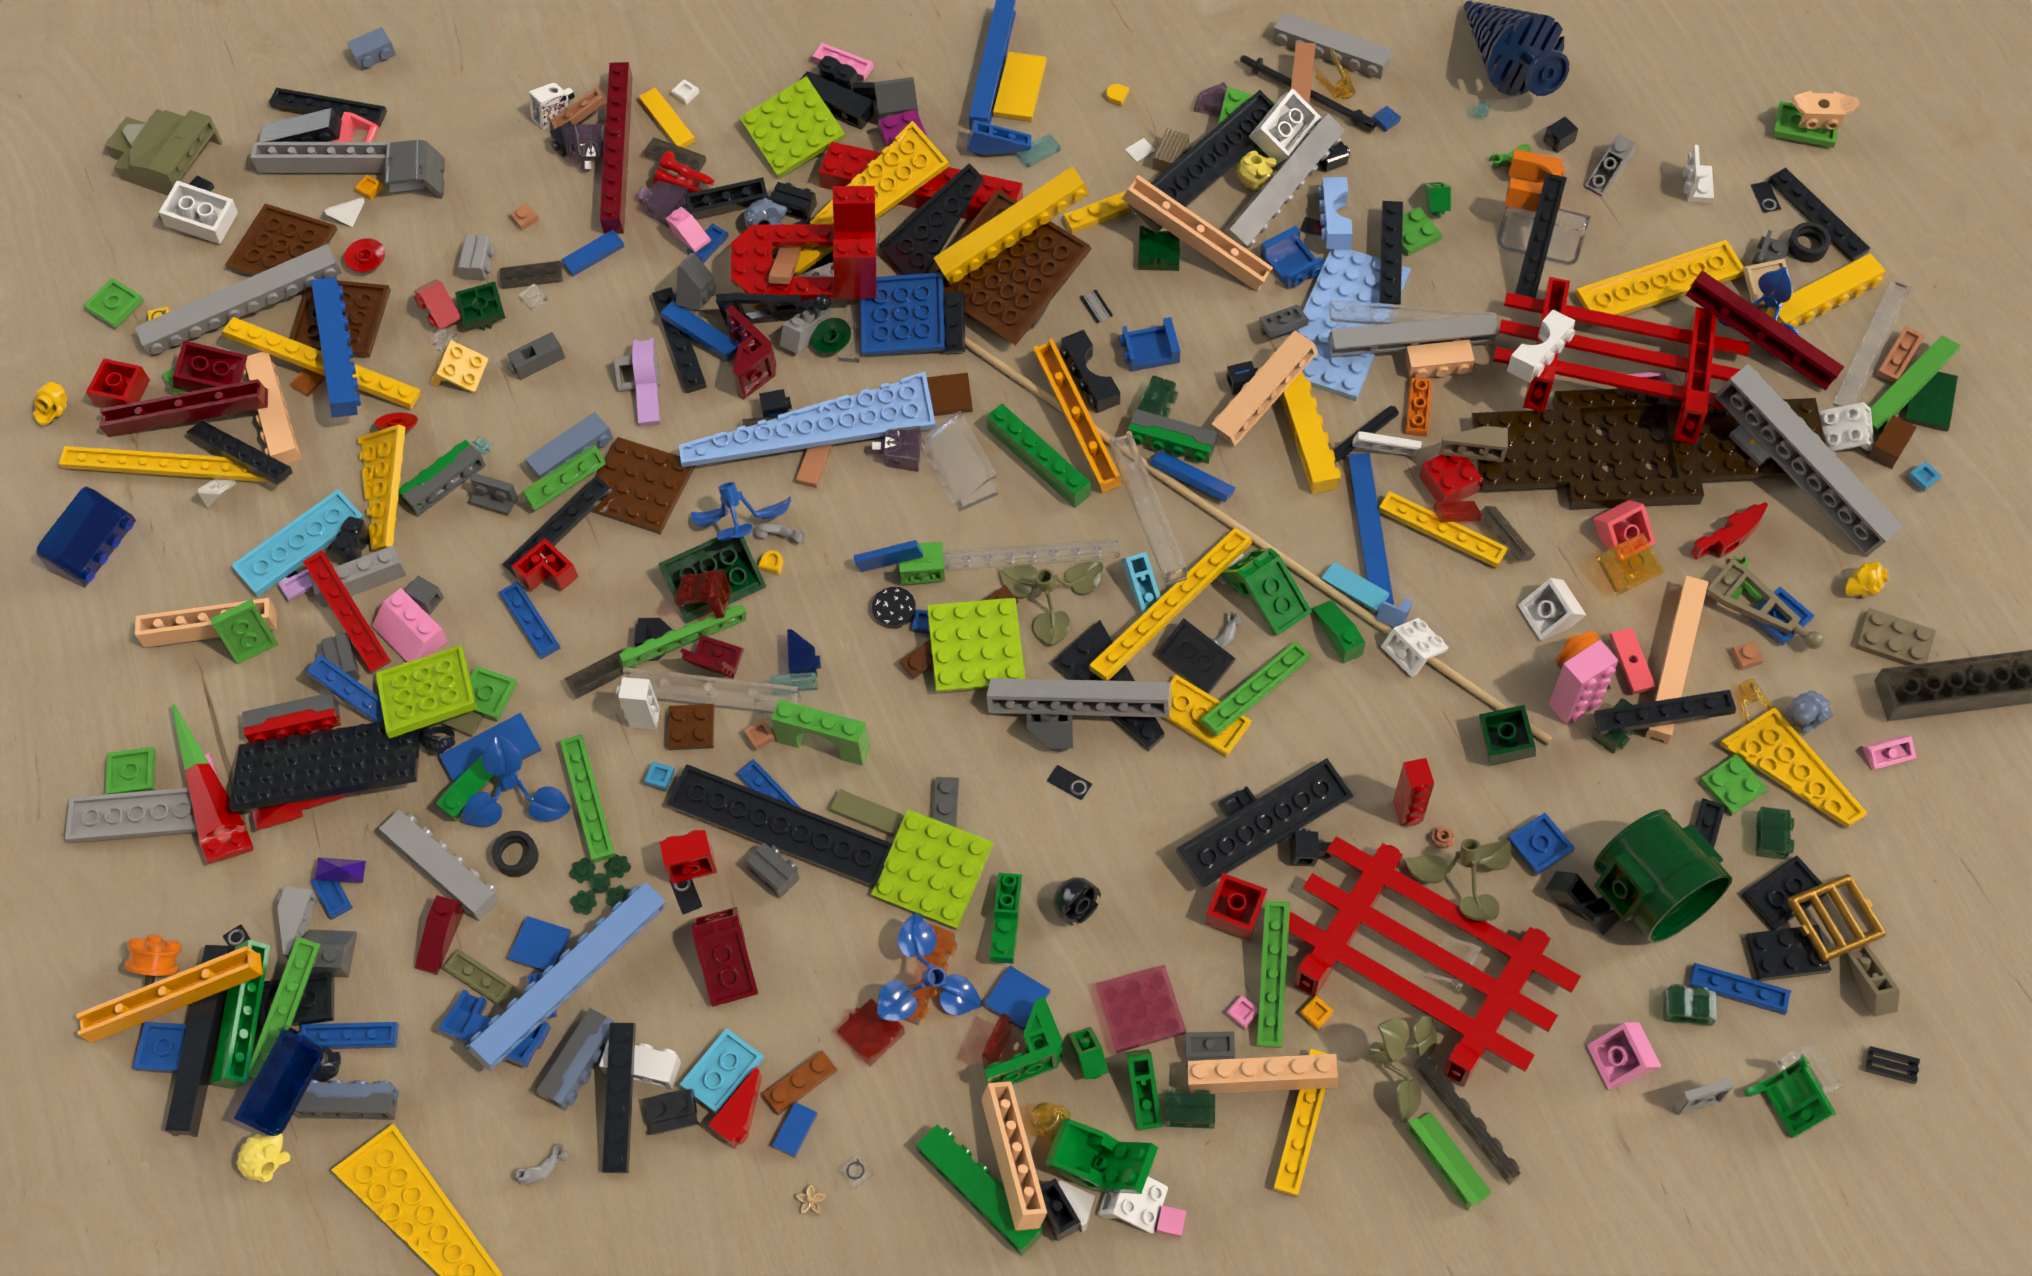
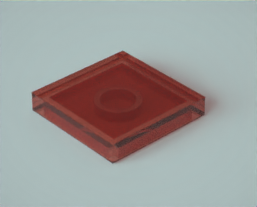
M1004 1013L1000 1015L983 1051L982 1061L984 1070L988 1069L987 1067L990 1064L999 1061L1012 1033L1009 1015Z

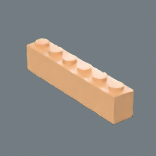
M1295 330L1290 336H1287L1278 350L1270 355L1269 360L1262 367L1258 368L1254 377L1243 385L1238 395L1229 401L1222 413L1214 418L1212 426L1217 435L1235 447L1318 354L1314 342Z
M265 352L249 355L244 369L246 378H249V380L259 379L265 388L268 389V407L255 410H258L259 413L256 415L257 422L260 427H263V431L260 432L262 440L268 446V448H265V452L267 455L285 464L301 460L274 360L270 354Z
M269 598L253 600L269 628L277 630V610ZM246 601L136 616L135 636L144 648L219 638L220 636L213 627L210 618Z
M1322 1054L1188 1061L1189 1088L1191 1095L1339 1088L1337 1055Z
M1012 1082L988 1083L981 1101L1015 1231L1040 1228L1047 1210Z

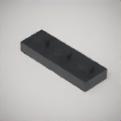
M963 290L943 292L945 350H943V353H965V292Z

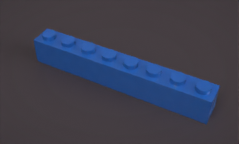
M337 277L312 279V291L331 417L358 415L357 406H361L360 394H355V390H358L357 377H352L353 374H356L355 363L350 362V359H353L352 346H347L348 343H351L350 332L345 331V328H349L347 315L343 316L342 314L346 313L345 301H340V298H344L342 285L338 286Z

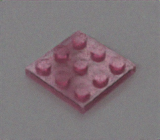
M1165 964L1096 983V989L1116 1053L1185 1034L1186 1028Z

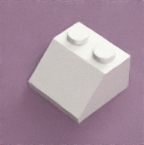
M1549 578L1518 604L1541 641L1570 629L1586 616V613L1565 581L1561 579Z

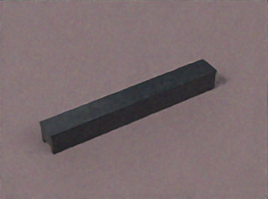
M205 945L201 964L230 953L232 950L226 945ZM228 989L192 1003L165 1131H168L173 1136L191 1135L192 1137H198Z

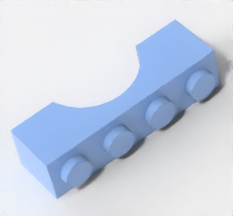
M1323 177L1322 186H1318V198H1322V200H1319V212H1323L1320 215V226H1324L1321 234L1322 241H1325L1326 249H1351L1353 234L1351 219L1345 218L1336 212V210L1347 206V177Z

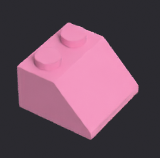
M1639 1022L1623 1023L1587 1045L1608 1090L1641 1079L1662 1067Z

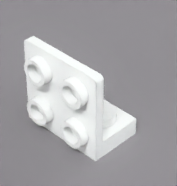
M1694 145L1692 152L1688 153L1687 165H1684L1683 177H1686L1684 194H1687L1688 202L1712 203L1714 200L1712 166L1700 165L1699 145Z
M1864 402L1820 411L1825 442L1829 449L1839 451L1860 446L1866 451L1873 449L1875 442L1871 408Z
M1419 618L1393 628L1381 645V648L1411 677L1418 674L1428 659L1442 654L1449 649L1443 639L1437 636L1428 627L1427 623Z
M1148 1177L1142 1194L1105 1192L1098 1215L1105 1219L1119 1218L1149 1234L1154 1233L1168 1187Z

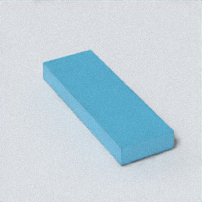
M1333 562L1321 577L1324 582L1376 613L1380 609L1381 603L1389 597L1387 591L1336 562Z

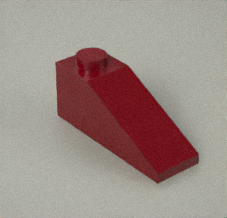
M436 895L426 919L415 969L438 975L465 912L459 901Z

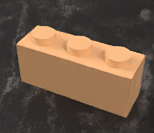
M1470 340L1407 346L1405 354L1409 379L1411 377L1424 379L1434 376L1444 377L1452 374H1467L1472 372L1475 361Z

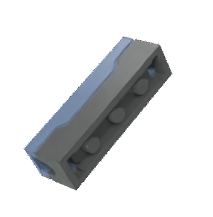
M589 1008L536 1090L541 1098L564 1111L567 1110L569 1105L572 1106L578 1097L577 1092L582 1085L589 1081L595 1064L601 1062L609 1039L610 1023H615L614 1020Z
M305 1080V1083H296L291 1111L298 1118L395 1120L399 1091L389 1081H378L377 1084H368V1082L355 1080L353 1083H344L340 1080H330L329 1083Z

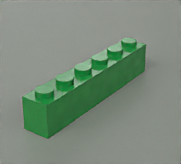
M1003 403L987 415V429L1074 508L1091 495V482Z
M249 939L235 946V950L248 946L255 952L260 953L263 975L227 990L211 1080L213 1085L230 1089L242 1086L248 1080L270 945Z
M937 1124L916 1144L917 1152L1023 1256L1043 1236V1228L1040 1226L1037 1229L1015 1231L1003 1183L999 1179L994 1181L988 1175L990 1173L988 1168L980 1161L976 1163L971 1158L972 1153L963 1144L959 1146L954 1141L955 1136L948 1128L942 1129Z

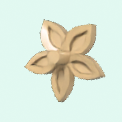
M810 1185L807 1188V1195H796L797 1199L803 1203L801 1214L808 1212L810 1208L815 1213L820 1214L818 1203L822 1202L826 1195L822 1193L815 1194L814 1187Z

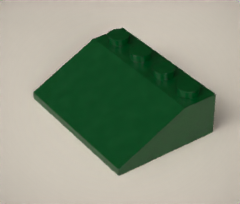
M716 537L658 564L686 624L767 587L744 537L728 541H718Z

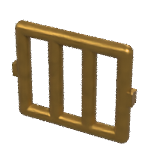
M1850 874L1843 875L1787 899L1789 907L1801 925L1799 930L1803 937H1808L1822 961H1829L1886 936L1884 928L1872 910L1874 907L1869 898L1865 899ZM1847 886L1872 927L1873 932L1864 935L1837 888ZM1825 893L1829 894L1855 939L1845 942L1818 896ZM1807 900L1810 901L1836 947L1826 950L1800 903Z

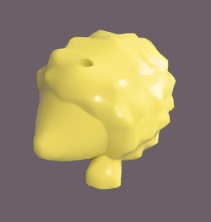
M1250 151L1238 162L1236 169L1237 177L1246 188H1250L1252 191L1260 190L1274 173L1271 167H1275L1277 161L1275 158L1263 157L1257 151Z
M280 1132L272 1135L256 1134L248 1137L246 1143L242 1144L236 1164L244 1178L262 1183L270 1181L276 1169L280 1165L289 1162L290 1154L287 1151L281 1152L283 1135Z

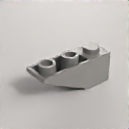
M1618 133L1585 187L1603 196L1637 151L1636 142Z
M809 307L804 309V312L798 313L783 324L779 346L798 354L810 344L812 333L817 325L828 319L833 309L828 308L821 311L816 307Z

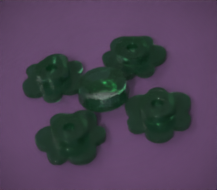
M615 854L616 857L609 858V861L604 864L605 869H607L606 874H594L593 871H595L596 866L588 858H582L579 862L572 864L573 869L569 872L570 878L577 879L578 883H583L585 880L590 881V888L592 889V891L586 892L580 890L576 896L570 899L575 913L590 914L592 908L597 906L595 893L607 891L606 904L611 905V908L619 901L625 902L629 898L628 894L631 890L625 889L623 885H619L617 888H610V878H622L624 873L631 870V865L627 862L626 856L620 857L618 854Z

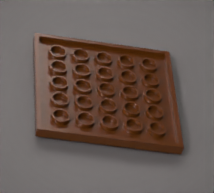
M997 190L957 242L1018 201ZM1049 221L1035 229L1030 235L1017 241L1012 247L1000 252L995 258L982 264L977 270L965 275L960 281L951 285L943 274L944 292L963 290L965 292V314L1016 346L1092 248L1086 242ZM937 266L932 273H938L942 271L939 268V266Z

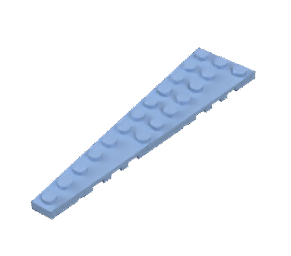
M926 372L901 378L899 382L893 384H881V387L873 390L864 389L859 394L853 396L844 395L834 400L824 401L777 415L778 418L769 421L765 419L757 421L758 424L749 427L745 425L737 427V430L729 433L720 432L713 436L680 444L682 467L890 436L891 434H898L897 431H899V434L935 429L936 425ZM920 426L919 428L909 430V432L907 430H892Z

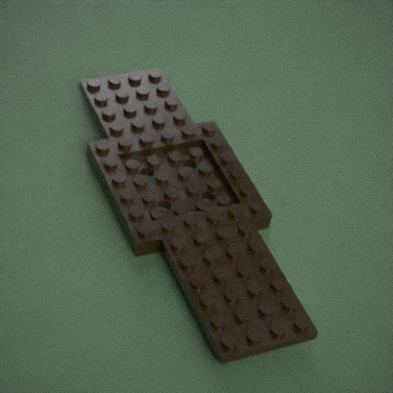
M1623 388L1555 391L1552 399L1553 409L1545 410L1544 412L1526 410L1472 413L1471 415L1472 429L1483 426L1508 428V449L1504 462L1477 459L1478 471L1483 478L1481 491L1566 487L1570 510L1614 508L1628 500L1642 503L1645 507L1701 504L1704 498L1702 481L1790 477L1772 457L1762 465H1758L1728 437L1730 432L1740 426V424L1727 410L1708 407L1707 415L1696 444L1674 440L1675 427L1682 401ZM1816 398L1782 399L1790 405V408L1826 444ZM1639 428H1647L1650 433H1642ZM1602 429L1606 431L1607 434L1599 435L1596 432V430ZM1646 464H1653L1657 469L1649 470ZM1610 466L1613 471L1606 472L1602 467Z

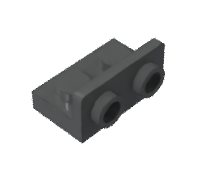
M1768 230L1766 237L1761 236L1757 247L1761 250L1760 252H1755L1752 263L1760 264L1784 259L1790 244L1770 238L1772 231Z
M1298 304L1259 318L1260 333L1263 336L1268 335L1269 338L1308 325V318Z
M473 473L470 481L475 491L470 499L471 504L507 515L510 514L518 499L513 484Z

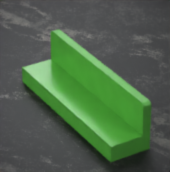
M593 444L524 489L522 492L526 497L524 499L526 504L536 510L604 466L606 462L597 446Z
M1427 1113L1420 1119L1416 1117L1408 1123L1406 1130L1467 1211L1490 1196L1491 1191L1432 1113Z

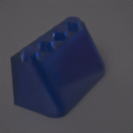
M83 487L37 546V556L50 572L86 588L89 582L94 579L101 566L107 562L114 549L120 545L123 537L133 528L136 519L131 513L90 487Z
M289 1026L284 1027L233 1119L269 1136L281 1134L287 1127L323 1061L324 1051L322 1047L301 1032Z

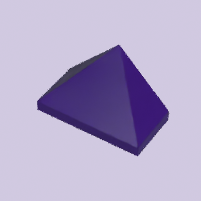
M318 857L315 880L363 883L366 861Z

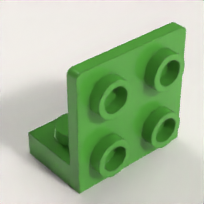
M941 541L919 543L923 550V557L899 564L902 585L945 581L943 545Z

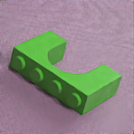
M778 700L771 718L777 743L799 748L804 733L818 735L828 739L839 748L841 760L864 765L870 748L866 722Z

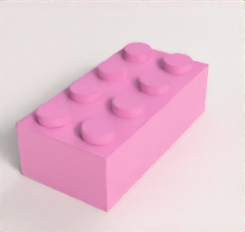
M1601 640L1594 643L1563 664L1548 705L1565 724L1572 720L1574 722L1580 720L1589 709L1595 710L1603 703V696L1607 693L1606 689L1612 682L1611 677L1616 672L1615 668L1619 660Z

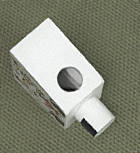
M551 83L529 91L531 120L542 130L552 125L550 120L567 109L568 101L575 98L572 89L568 87L563 90L556 83Z

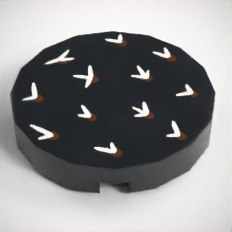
M901 587L885 588L876 594L872 601V613L881 626L886 628H900L902 625L911 622L915 615L916 602L914 597L908 590Z

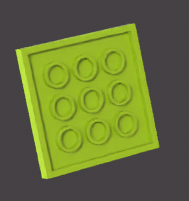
M807 76L739 117L779 179L827 150L831 142L838 143L847 138Z
M1016 598L927 605L936 693L987 689L991 678L1025 679Z
M462 644L376 672L385 729L389 739L477 709L465 650Z
M907 809L884 863L885 866L877 885L874 886L871 895L958 930L994 843Z

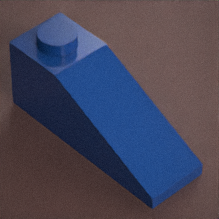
M974 120L967 138V151L985 156L1027 151L1031 148L1030 134Z

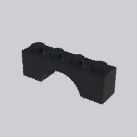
M1083 329L1061 338L1060 354L1063 359H1067L1071 374L1076 375L1080 390L1086 392V398L1090 407L1094 406L1096 412L1100 413L1119 405L1120 391L1112 377L1098 376L1092 373L1086 366L1093 357V344L1085 330Z

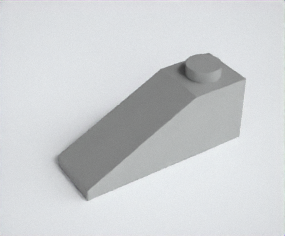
M285 885L283 892L278 896L277 909L283 955L289 960L296 938H303L306 934L318 897L312 890Z

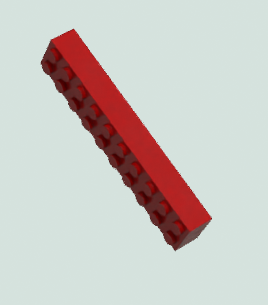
M831 142L818 172L821 188L833 190V186H847L858 174H861L868 167L867 165L872 160L875 161L882 152ZM947 167L899 202L898 205L919 209L961 170ZM980 174L984 180L961 218L973 221L997 190L1019 202L1023 199V183Z

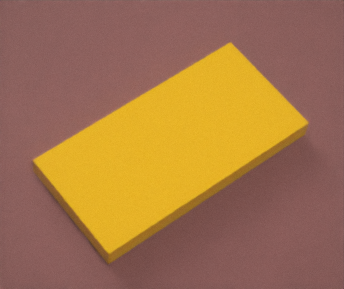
M1008 52L993 116L1032 121L1047 57Z
M1175 675L1170 681L1172 693L1170 717L1161 718L1227 758L1251 725L1252 720L1243 715L1218 737H1215L1200 724V720L1221 701Z

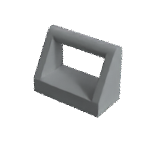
M654 353L657 384L661 386L658 355ZM632 356L614 358L618 391L635 390V381L622 382L621 367L633 366Z

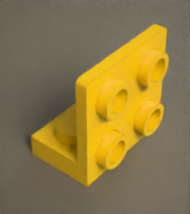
M450 340L442 351L430 384L437 387L441 381H448L471 393H475L488 358Z

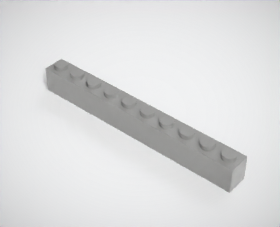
M326 244L138 325L135 328L142 347L152 356L173 346L180 345L183 340L187 341L199 337L201 334L212 329H217L229 323L233 317L239 319L265 306L275 304L286 297L293 296L302 290L311 288L312 279L334 278L342 274L332 250Z

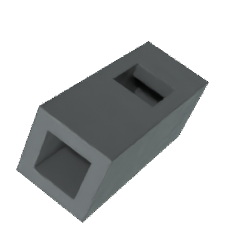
M550 332L508 353L510 362L507 365L512 374L517 373L520 380L564 359L565 356L560 343L553 332Z

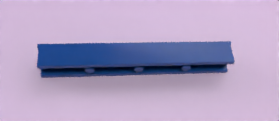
M996 0L969 113V130H971L974 120L991 124L1016 16V11H1014L1015 0Z

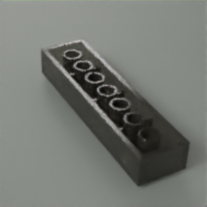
M2032 650L1882 668L1874 682L1887 721L2032 703Z

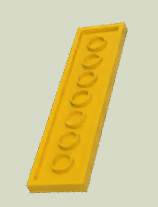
M1724 240L1577 288L1575 294L1585 309L1624 316L1685 296L1691 284L1702 270L1720 283H1724L1744 276V267L1728 241Z

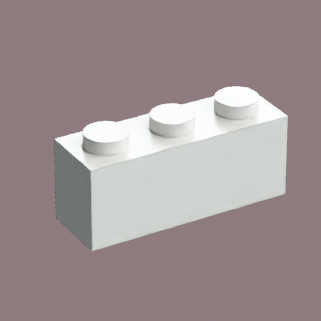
M622 677L621 686H617L616 698L620 701V708L623 709L624 718L627 719L630 728L657 730L660 707L650 680Z
M609 1039L599 1065L604 1074H607ZM640 1043L639 1046L635 1045L633 1081L673 1090L681 1061L673 1050L662 1049V1051H659L644 1043Z

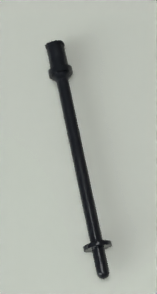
M1246 55L1240 57L1242 63L1252 68V74L1256 75L1258 72H1261L1291 88L1292 79L1263 65V58H1258L1255 61ZM1311 89L1310 98L1349 117L1353 125L1358 124L1370 132L1376 128L1374 124H1377L1378 120L1363 114L1362 110L1353 111Z

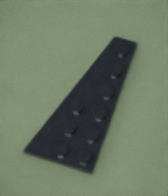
M970 163L967 164L879 244V247L905 275L928 273L935 262L934 257L940 254L982 184L983 177Z
M1101 620L1094 624L1053 661V666L1068 680L1104 681L1091 672L1089 665L1113 643ZM1125 664L1108 681L1135 680ZM1109 716L1148 752L1165 737V733L1156 717Z

